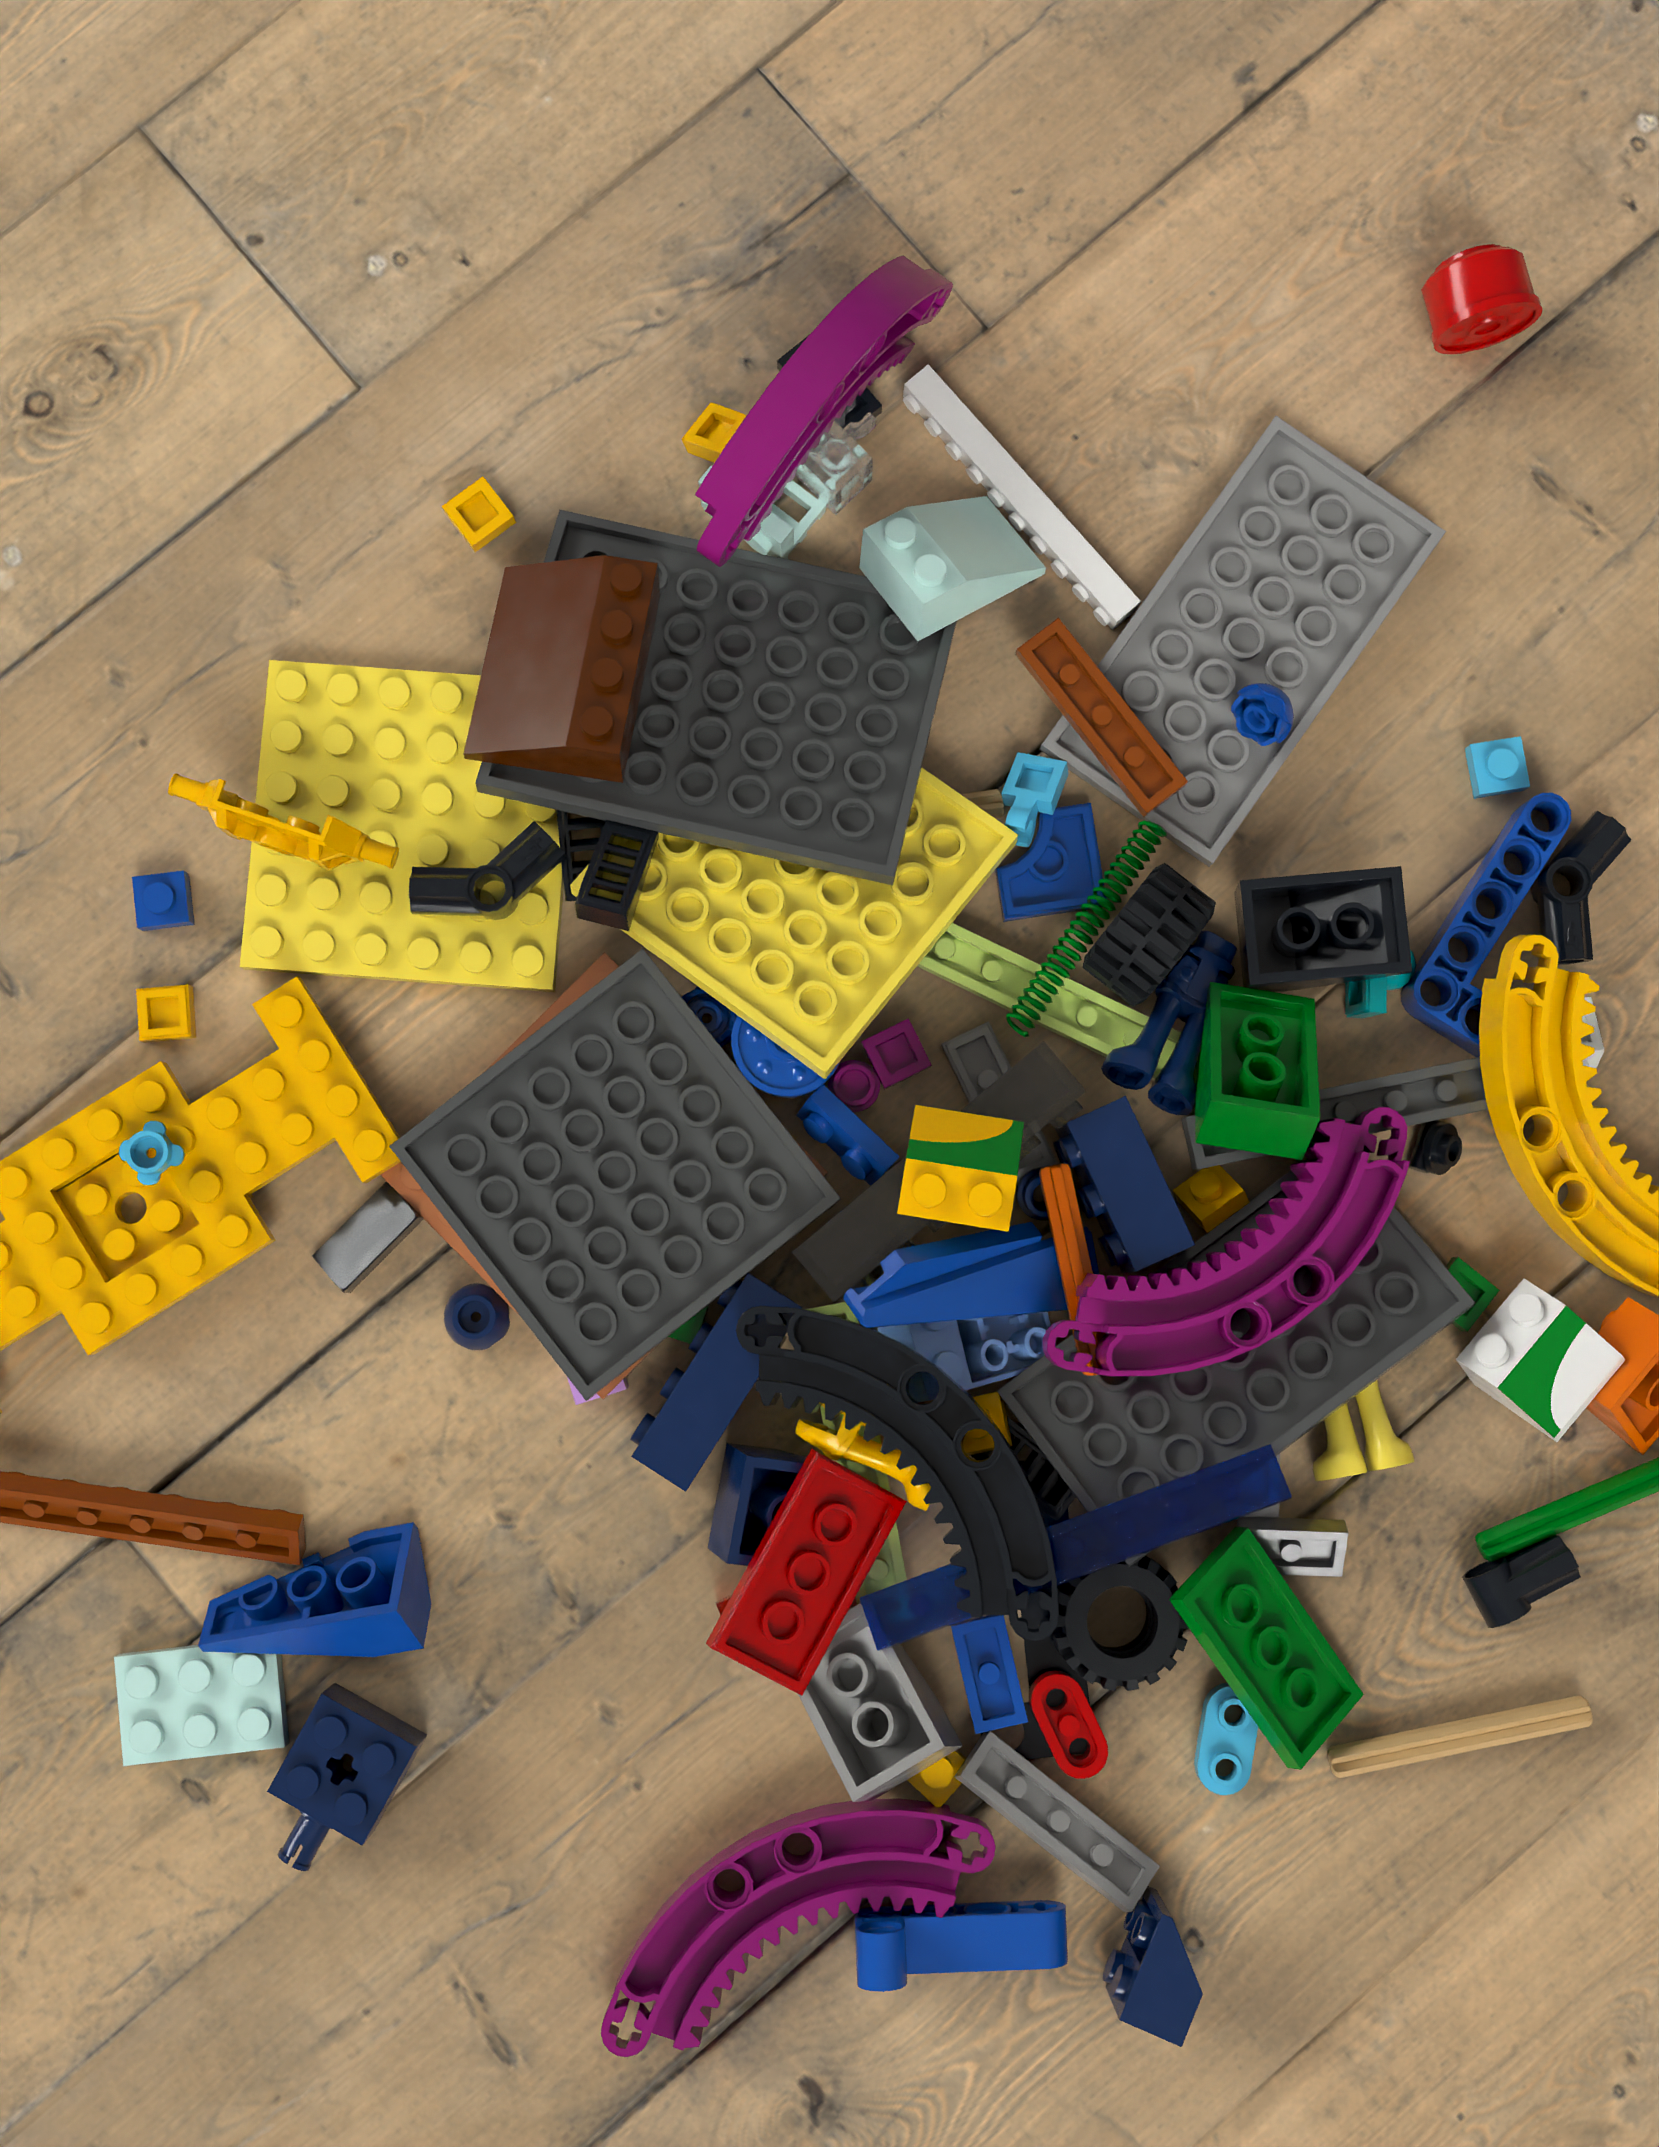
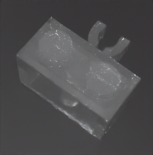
M856 398L850 407L846 406L841 418L834 420L828 433L824 432L816 449H811L807 461L804 465H800L797 468L795 474L835 515L872 481L873 458L855 439L863 438L876 427V418L868 412L861 421L850 422L844 429L842 428L845 425L846 414L856 406Z

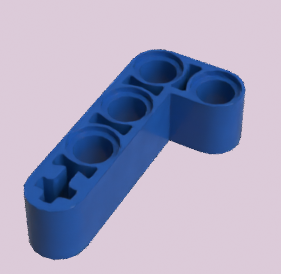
M1030 1900L954 1903V1906H950L942 1918L936 1917L934 1904H926L922 1913H916L914 1905H903L900 1911H895L893 1906H881L879 1911H874L872 1907L859 1909V1912L854 1914L857 1985L863 1990L884 1992L901 1989L907 1985V1974L1053 1969L1068 1963L1066 1905L1057 1901Z

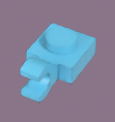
M1017 752L1001 793L1004 806L1011 807L1005 821V826L1018 834L1017 846L1027 848L1030 846L1038 812L1054 814L1069 774L1067 761Z

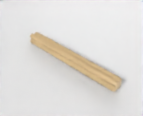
M1573 1696L1331 1746L1328 1749V1761L1332 1773L1338 1778L1585 1728L1593 1723V1717L1587 1699L1582 1696Z

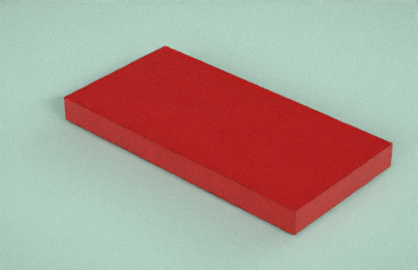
M811 1449L706 1644L711 1649L802 1696L907 1501Z

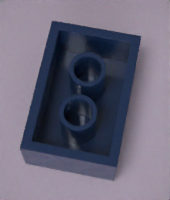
M1126 1096L1073 1119L1056 1129L1059 1139L1053 1142L1055 1151L1061 1163L1068 1164L1071 1169L1074 1168L1082 1186L1075 1190L1076 1196L1088 1219L1096 1217L1104 1236L1098 1238V1243L1110 1267L1116 1265L1122 1273L1137 1272L1195 1245Z

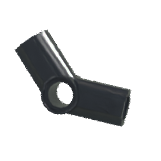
M1595 811L1552 861L1542 869L1530 889L1533 900L1539 908L1541 935L1550 939L1556 946L1559 956L1558 965H1569L1593 960L1588 895L1595 881L1632 840L1623 825L1613 817L1604 815L1599 811ZM1554 873L1562 874L1569 881L1570 894L1568 896L1561 895L1554 888L1552 882Z
M533 821L487 865L479 866L478 868L412 867V873L409 878L410 911L412 914L484 916L492 920L505 919L515 911L519 900L564 860L567 855L544 829ZM490 881L503 882L506 890L499 902L491 905L481 903L480 892L485 884Z

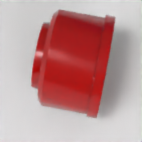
M1487 244L1461 251L1443 261L1435 269V272L1430 275L1421 289L1433 330L1431 334L1432 343L1435 351L1441 354H1462L1493 346L1521 333L1535 323L1542 314L1541 302L1539 297L1534 294L1523 253L1510 247Z

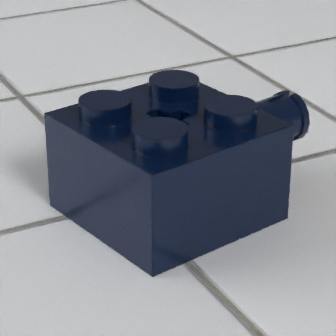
M337 1683L332 1684L321 1693L267 1790L268 1793L295 1807L301 1813L285 1844L277 1854L279 1859L288 1864L291 1857L295 1856L300 1845H302L303 1848L292 1868L308 1871L312 1860L330 1829H334L363 1846L378 1826L427 1734ZM346 1753L354 1758L351 1765L353 1770L351 1772L346 1771L342 1767L343 1760L341 1758Z

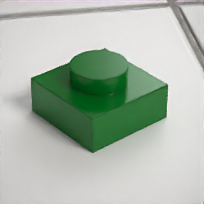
M1452 1257L1445 1267L1475 1301L1474 1306L1452 1322V1324L1461 1331L1468 1332L1500 1290L1462 1259Z

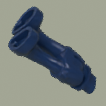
M1201 931L1195 944L1190 945L1167 978L1162 980L1155 990L1157 999L1135 1042L1113 1049L1107 1055L1101 1070L1108 1080L1118 1086L1131 1090H1138L1147 1086L1157 1068L1161 1052L1176 1019L1179 1018L1185 1022V1025L1171 1056L1153 1081L1148 1091V1098L1155 1106L1170 1114L1188 1115L1191 1113L1196 1100L1197 1087L1194 1080V1070L1201 1051L1208 987L1210 982L1228 985V980L1235 973L1231 963L1237 952V947L1210 931Z

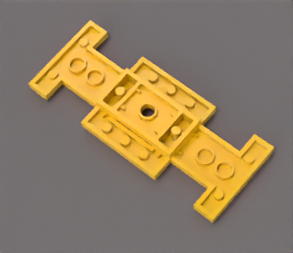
M296 976L252 1004L279 1049L198 1100L191 1103L168 1064L160 1061L0 1161V1211L5 1218L0 1223V1351L62 1313L87 1355H95L276 1241L250 1198L254 1197L252 1193L335 1141L339 1144L362 1183L370 1182L401 1162L389 1147L400 1136L301 978ZM149 1121L163 1123L166 1127L167 1137L173 1144L180 1145L185 1153L183 1162L179 1166H170L160 1175L159 1182L154 1185L140 1183L137 1178L138 1172L133 1170L127 1161H123L119 1154L98 1166L117 1154L121 1143L129 1140L134 1134L143 1131L144 1125ZM150 1148L147 1151L148 1157L154 1158L156 1156L154 1148ZM138 1193L146 1202V1213L140 1221L131 1224L122 1216L121 1205L128 1195Z

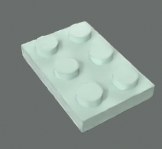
M198 1645L123 1653L114 1657L123 1766L284 1748L289 1744L281 1654L203 1652Z

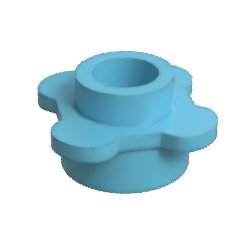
M158 1121L147 1122L143 1127V1131L134 1134L129 1140L123 1141L119 1147L120 1158L123 1161H127L129 1166L138 1172L137 1178L144 1185L158 1183L160 1175L170 1166H179L185 1156L184 1149L180 1145H175L166 1135L165 1125ZM150 1148L156 1150L154 1158H149L147 1155V1151Z

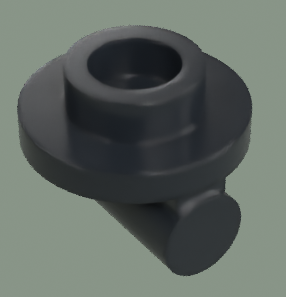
M1439 1120L1422 1123L1410 1158L1409 1168L1423 1173L1443 1175L1451 1167L1455 1166L1462 1153V1141L1458 1136L1455 1126Z

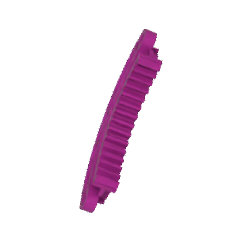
M902 255L885 263L871 273L832 309L790 357L757 400L695 493V496L708 504L705 512L712 516L698 542L697 552L718 567H721L731 558L743 539L750 541L760 531L761 522L772 512V505L781 498L786 484L794 479L797 468L800 465H804L807 461L811 449H816L824 432L828 433L834 420L841 418L846 406L850 407L857 394L861 396L866 386H871L876 377L880 378L885 370L889 371L892 366L895 367L898 363H903L915 345L913 341L904 335L918 326L928 324L936 317L952 291V282L932 268L924 270Z
M1378 1107L1362 1112L1356 1118L1354 1124L1346 1123V1120L1338 1118L1319 1120L1313 1134L1314 1143L1309 1144L1304 1155L1308 1159L1307 1162L1294 1163L1290 1166V1169L1299 1180L1282 1182L1280 1185L1288 1198L1270 1199L1268 1203L1274 1214H1258L1255 1220L1259 1229H1242L1240 1234L1243 1242H1225V1252L1207 1253V1262L1190 1261L1188 1262V1270L1186 1268L1168 1269V1276L1166 1273L1156 1272L1149 1273L1148 1278L1146 1276L1128 1275L1127 1281L1123 1276L1108 1275L1105 1281L1104 1275L1087 1273L1081 1285H1077L1076 1296L1080 1297L1075 1320L1057 1321L1044 1334L1043 1351L1046 1358L1053 1365L1066 1370L1095 1373L1104 1376H1156L1190 1371L1226 1361L1261 1346L1296 1325L1326 1301L1352 1274L1376 1241L1393 1210L1410 1161L1406 1160L1401 1161L1407 1140V1125L1404 1118L1398 1111L1389 1107ZM1381 1118H1383V1127L1391 1130V1137L1379 1142L1377 1156L1388 1155V1160H1368L1370 1153H1375L1377 1137L1369 1134L1370 1124L1379 1123ZM1304 1265L1311 1272L1313 1281L1308 1292L1301 1295L1294 1287L1293 1278L1297 1269ZM1243 1308L1249 1314L1251 1323L1248 1332L1244 1336L1237 1338L1231 1331L1230 1321L1233 1314ZM1069 1329H1073L1074 1339L1095 1344L1092 1331L1104 1332L1105 1335L1099 1340L1095 1349V1360L1099 1368L1086 1366L1093 1357V1355L1087 1353L1071 1352L1069 1360H1063L1064 1351L1055 1347L1057 1337H1066Z
M892 1798L862 1802L846 1801L822 1805L791 1814L752 1831L717 1853L690 1875L661 1906L640 1935L620 1972L615 1990L604 2015L601 2027L603 2044L611 2053L617 2056L630 2057L637 2055L645 2048L651 2033L674 2040L673 2048L682 2051L684 2048L699 2047L703 2027H708L710 2022L712 2007L718 2008L720 2005L722 1988L730 1990L733 1987L735 1971L742 1974L747 1971L749 1954L760 1959L763 1956L764 1939L775 1946L780 1944L781 1926H784L793 1935L797 1934L799 1916L803 1915L812 1926L818 1924L819 1908L824 1907L832 1919L838 1917L840 1902L845 1901L852 1913L856 1914L859 1912L862 1898H868L874 1911L880 1910L884 1897H890L895 1911L901 1910L906 1898H912L916 1913H922L928 1901L934 1902L936 1917L942 1918L950 1906H954L956 1899L955 1890L960 1873L980 1872L991 1864L995 1856L996 1845L990 1828L978 1818L951 1812L949 1805L943 1804L941 1807H937L927 1801ZM942 1820L953 1823L949 1828L950 1836L967 1839L970 1832H977L979 1843L985 1847L982 1852L975 1850L970 1858H964L961 1846L946 1840L947 1853L938 1852L937 1848L943 1838ZM799 1832L811 1838L813 1847L806 1854L797 1856L789 1853L785 1849L783 1842L787 1836ZM725 1869H733L743 1876L745 1884L736 1891H726L717 1884L715 1877ZM621 1989L627 1998L617 2001ZM631 1999L634 2002H640L634 2027L642 2032H632L629 2039L624 2040L618 2037L619 2027L613 2025L612 2022L621 2023L623 2021L629 2000ZM654 2000L652 2008L649 2012V2010L643 2003Z

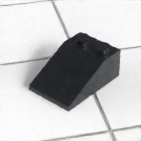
M1401 866L1239 881L1234 894L1243 987L1270 992L1294 991L1412 972Z

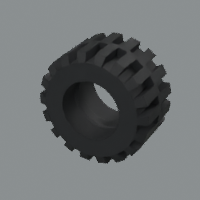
M1164 863L1155 867L1085 955L1082 968L1134 1007L1144 1002L1187 951L1212 918L1216 902L1168 864Z
M1107 1546L1106 1550H1098L1097 1548L1085 1551L1087 1556L1080 1560L1074 1557L1066 1564L1069 1567L1063 1576L1059 1573L1057 1575L1059 1619L1052 1636L1054 1639L1053 1643L1058 1652L1083 1679L1091 1684L1097 1682L1104 1689L1116 1691V1686H1123L1127 1691L1139 1689V1682L1146 1680L1151 1685L1160 1680L1157 1673L1164 1667L1171 1671L1177 1663L1173 1659L1177 1649L1184 1652L1188 1641L1183 1637L1184 1628L1189 1629V1627L1169 1600L1178 1590L1176 1586L1178 1582L1160 1564L1146 1555L1129 1567L1113 1546ZM1118 1586L1130 1587L1142 1596L1146 1605V1620L1141 1632L1134 1640L1123 1646L1105 1647L1098 1644L1091 1637L1087 1628L1088 1612L1093 1601L1107 1589Z

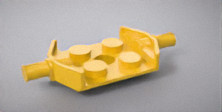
M175 773L169 783L168 794L194 802L202 810L208 811L216 826L232 838L238 840L243 838L255 842L275 852L314 862L319 867L327 870L357 861L363 863L364 859L387 866L390 869H393L399 855L398 847L370 839L369 835L333 816H327L322 832H319V826L304 819L288 816L287 822L283 823L281 820L268 815L269 810L267 808L238 797L237 794L224 790L226 781L222 779L202 783Z

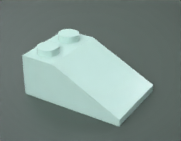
M987 496L909 506L863 529L859 568L917 641L1044 575L1046 571L1044 564Z

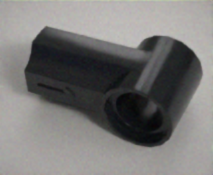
M1555 1535L1507 1559L1503 1557L1493 1562H1483L1467 1571L1462 1578L1488 1628H1495L1521 1618L1531 1610V1603L1581 1578L1578 1570L1579 1566L1571 1550L1564 1544L1560 1536Z

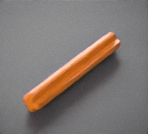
M1061 1163L1040 1169L1039 1176L1070 1320H1075L1080 1297L1076 1296L1077 1285H1081L1087 1273L1093 1274L1071 1168L1068 1164ZM1092 1331L1095 1344L1074 1339L1077 1352L1093 1355L1086 1366L1099 1368L1095 1360V1349L1105 1333ZM1082 1372L1083 1375L1087 1376L1098 1375L1095 1373Z

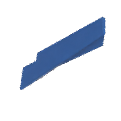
M1032 1222L1010 1226L1009 1232L993 1229L896 1249L880 1262L884 1271L880 1278L870 1286L850 1288L845 1292L843 1298L860 1324L866 1328L1068 1310L1053 1237L1041 1241L1042 1234ZM1085 1226L1083 1229L1093 1274H1099L1092 1233Z

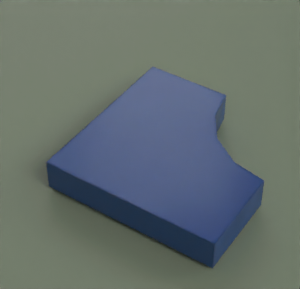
M1091 803L1057 807L1053 815L1039 812L1037 835L1031 848L1016 862L996 868L995 873L1003 922L1081 911L1082 904L1088 903L1087 897L1093 895V888L1099 887L1098 881L1103 879ZM1097 891L1099 896L1106 898L1102 891ZM1091 900L1094 905L1103 907L1097 902V900Z

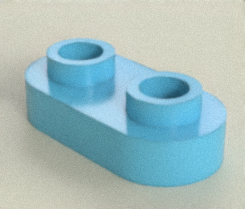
M1228 1683L1215 1686L1205 1697L1194 1758L1195 1772L1199 1780L1208 1790L1219 1795L1234 1794L1247 1784L1251 1774L1258 1731L1257 1724ZM1230 1705H1239L1242 1709L1240 1719L1232 1723L1225 1721L1224 1712L1226 1708ZM1222 1759H1230L1233 1762V1770L1227 1776H1218L1215 1771L1217 1763Z

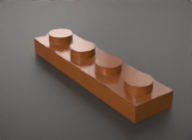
M1059 617L1017 648L1015 655L1143 817L1147 816L1186 786L1188 781Z

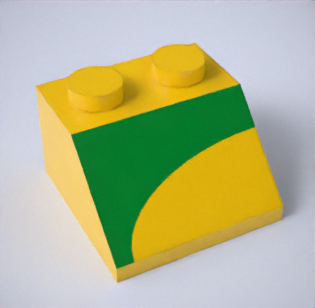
M915 1105L897 1214L1009 1232L1024 1122Z

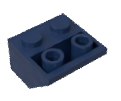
M1147 1886L1142 1899L1138 1901L1133 1911L1126 1913L1124 1929L1128 1931L1121 1950L1113 1949L1104 1968L1103 1981L1107 1982L1106 1989L1120 2021L1182 2047L1203 1992L1170 1912L1158 1891Z

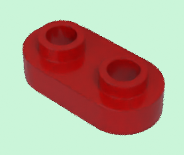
M1048 1671L1041 1674L1031 1685L1029 1705L1056 1763L1064 1773L1073 1778L1085 1779L1096 1775L1106 1764L1108 1744L1081 1686L1072 1676L1062 1671ZM1053 1689H1061L1064 1692L1063 1702L1056 1707L1047 1705V1694ZM1077 1738L1085 1739L1087 1741L1086 1751L1079 1756L1070 1754L1069 1747L1071 1742Z

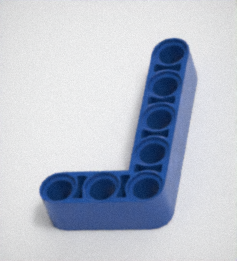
M1554 793L1538 794L1513 812L1416 964L1414 976L1403 986L1401 991L1402 1005L1412 1017L1474 1057H1480L1479 1035L1472 1033L1467 1028L1465 1016L1469 1009L1480 1013L1482 991L1470 983L1569 828L1571 809L1561 796ZM1532 810L1541 811L1547 816L1549 821L1548 832L1538 830L1533 825L1531 820ZM1505 852L1515 854L1522 863L1521 875L1512 874L1506 869L1503 858ZM1478 895L1486 896L1493 902L1495 906L1493 919L1483 917L1476 908ZM1450 938L1459 939L1466 945L1468 950L1466 962L1461 963L1451 957L1448 951ZM1423 981L1432 982L1438 987L1440 1001L1437 1006H1431L1422 999L1420 987Z

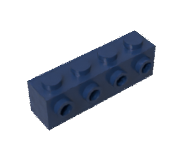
M750 1273L746 1275L743 1282L739 1280L721 1295L717 1304L725 1308L714 1327L704 1322L688 1348L696 1353L694 1359L685 1372L677 1367L674 1369L659 1393L667 1399L666 1403L656 1418L647 1412L630 1439L638 1445L631 1457L685 1492L759 1377V1355L748 1352L738 1341L736 1328L739 1318L745 1311L756 1306L803 1308ZM782 1314L787 1325L767 1324L766 1315H759L758 1323L749 1325L748 1335L757 1337L758 1346H766L767 1337L786 1335L789 1320L793 1314Z

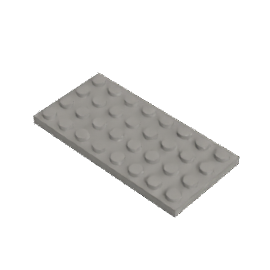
M1275 416L1097 666L1188 781L1186 786L1147 816L1143 817L1063 715L1044 740L1039 750L1052 759L1067 761L1068 770L1140 820L1151 821L1163 827L1167 832L1166 838L1210 867L1446 531L1278 416ZM1267 683L1280 688L1289 697L1293 708L1294 720L1290 733L1281 743L1274 742L1267 746H1260L1253 739L1244 737L1239 733L1236 719L1231 711L1232 704L1239 696L1237 694L1239 690L1250 684Z

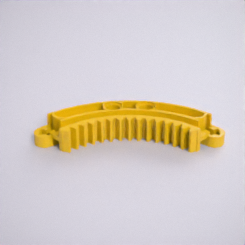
M1519 935L1513 937L1503 948L1496 979L1484 978L1480 1008V1067L1486 1103L1496 1137L1513 1175L1531 1204L1560 1238L1581 1257L1608 1276L1639 1292L1659 1298V1186L1651 1185L1653 1177L1650 1174L1636 1172L1639 1165L1637 1160L1622 1157L1627 1149L1624 1143L1610 1141L1617 1132L1616 1127L1599 1124L1609 1113L1608 1109L1592 1106V1102L1602 1094L1601 1088L1587 1087L1586 1084L1589 1079L1597 1074V1068L1583 1066V1060L1594 1054L1595 1051L1593 1047L1581 1044V1038L1594 1033V1027L1582 1022V1016L1595 1012L1596 1006L1584 1000L1585 994L1599 991L1600 986L1591 980L1588 974L1569 972L1557 968L1559 956L1556 946L1550 939L1542 935ZM1522 951H1531L1532 955L1539 957L1537 967H1528L1526 962L1520 960ZM1523 980L1522 983H1534L1533 990L1511 987L1512 981ZM1532 1117L1534 1131L1531 1137L1526 1140L1523 1134L1524 1124L1528 1118ZM1566 1182L1568 1194L1565 1201L1559 1204L1557 1194L1559 1188Z

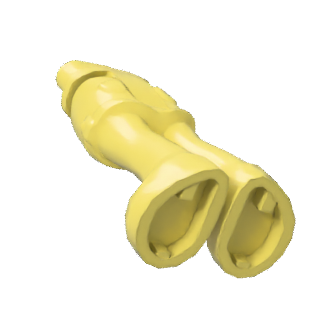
M1378 1380L1355 1396L1366 1441L1365 1460L1358 1444L1346 1403L1324 1420L1327 1432V1450L1313 1462L1315 1481L1358 1475L1367 1471L1382 1470L1414 1462L1409 1444L1398 1438L1392 1429L1380 1395Z

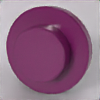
M848 1060L839 1064L833 1075L829 1078L828 1089L853 1113L868 1109L875 1103L880 1092V1080L874 1068L866 1062Z

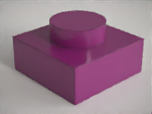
M909 1018L861 1041L884 1090L932 1066Z

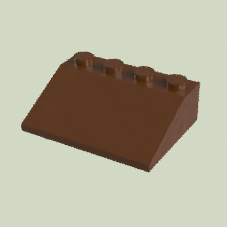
M602 555L505 567L463 753L465 759L623 783L660 599L658 563Z

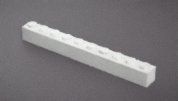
M929 364L904 384L903 402L913 414L918 413L925 420L924 425L932 436H939L943 440L948 454L956 461L960 459L967 467L966 472L971 480L976 484L981 483L986 488L990 501L998 508L1003 507L1009 514L1008 519L1013 527L1018 531L1023 530L1029 536V542L1033 549L1040 555L1043 553L1052 562L1050 565L1056 575L1062 579L1065 577L1072 584V591L1080 601H1087L1094 609L1093 614L1103 626L1108 625L1114 630L1138 609L1141 600Z

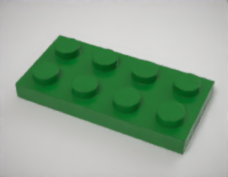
M1234 1527L1169 1599L1287 1768L1301 1770L1364 1695L1248 1527Z

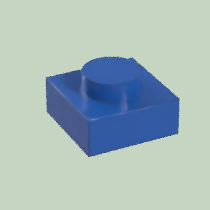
M183 870L132 877L138 929L149 931L195 925L189 873Z

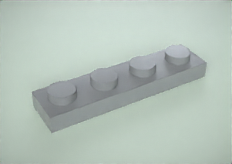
M991 1731L983 1732L954 1776L1123 1912L1133 1911L1160 1867Z

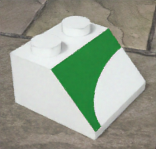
M1523 1278L1456 1358V1361L1476 1387L1558 1442L1624 1363L1625 1358L1569 1307Z

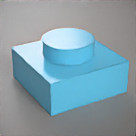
M1521 736L1474 743L1465 748L1474 799L1521 792L1530 787Z

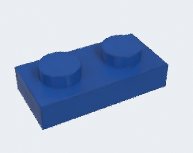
M824 1084L807 1099L796 1114L803 1121L806 1132L813 1139L820 1143H826L841 1157L844 1168L852 1176L860 1180L864 1179L871 1187L900 1157Z
M988 1615L950 1624L975 1734L1027 1723L1028 1719L1004 1615Z

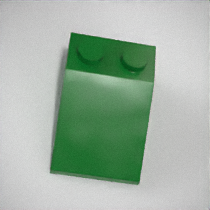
M1210 982L1207 991L1195 1100V1143L1303 1160L1320 1120L1315 999Z

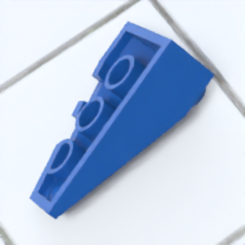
M412 1522L364 1531L348 1538L349 1547L325 1558H322L320 1553L317 1552L302 1559L303 1568L278 1579L271 1575H266L211 1600L198 1644L199 1648L203 1652L377 1657L424 1649L431 1598L417 1526Z

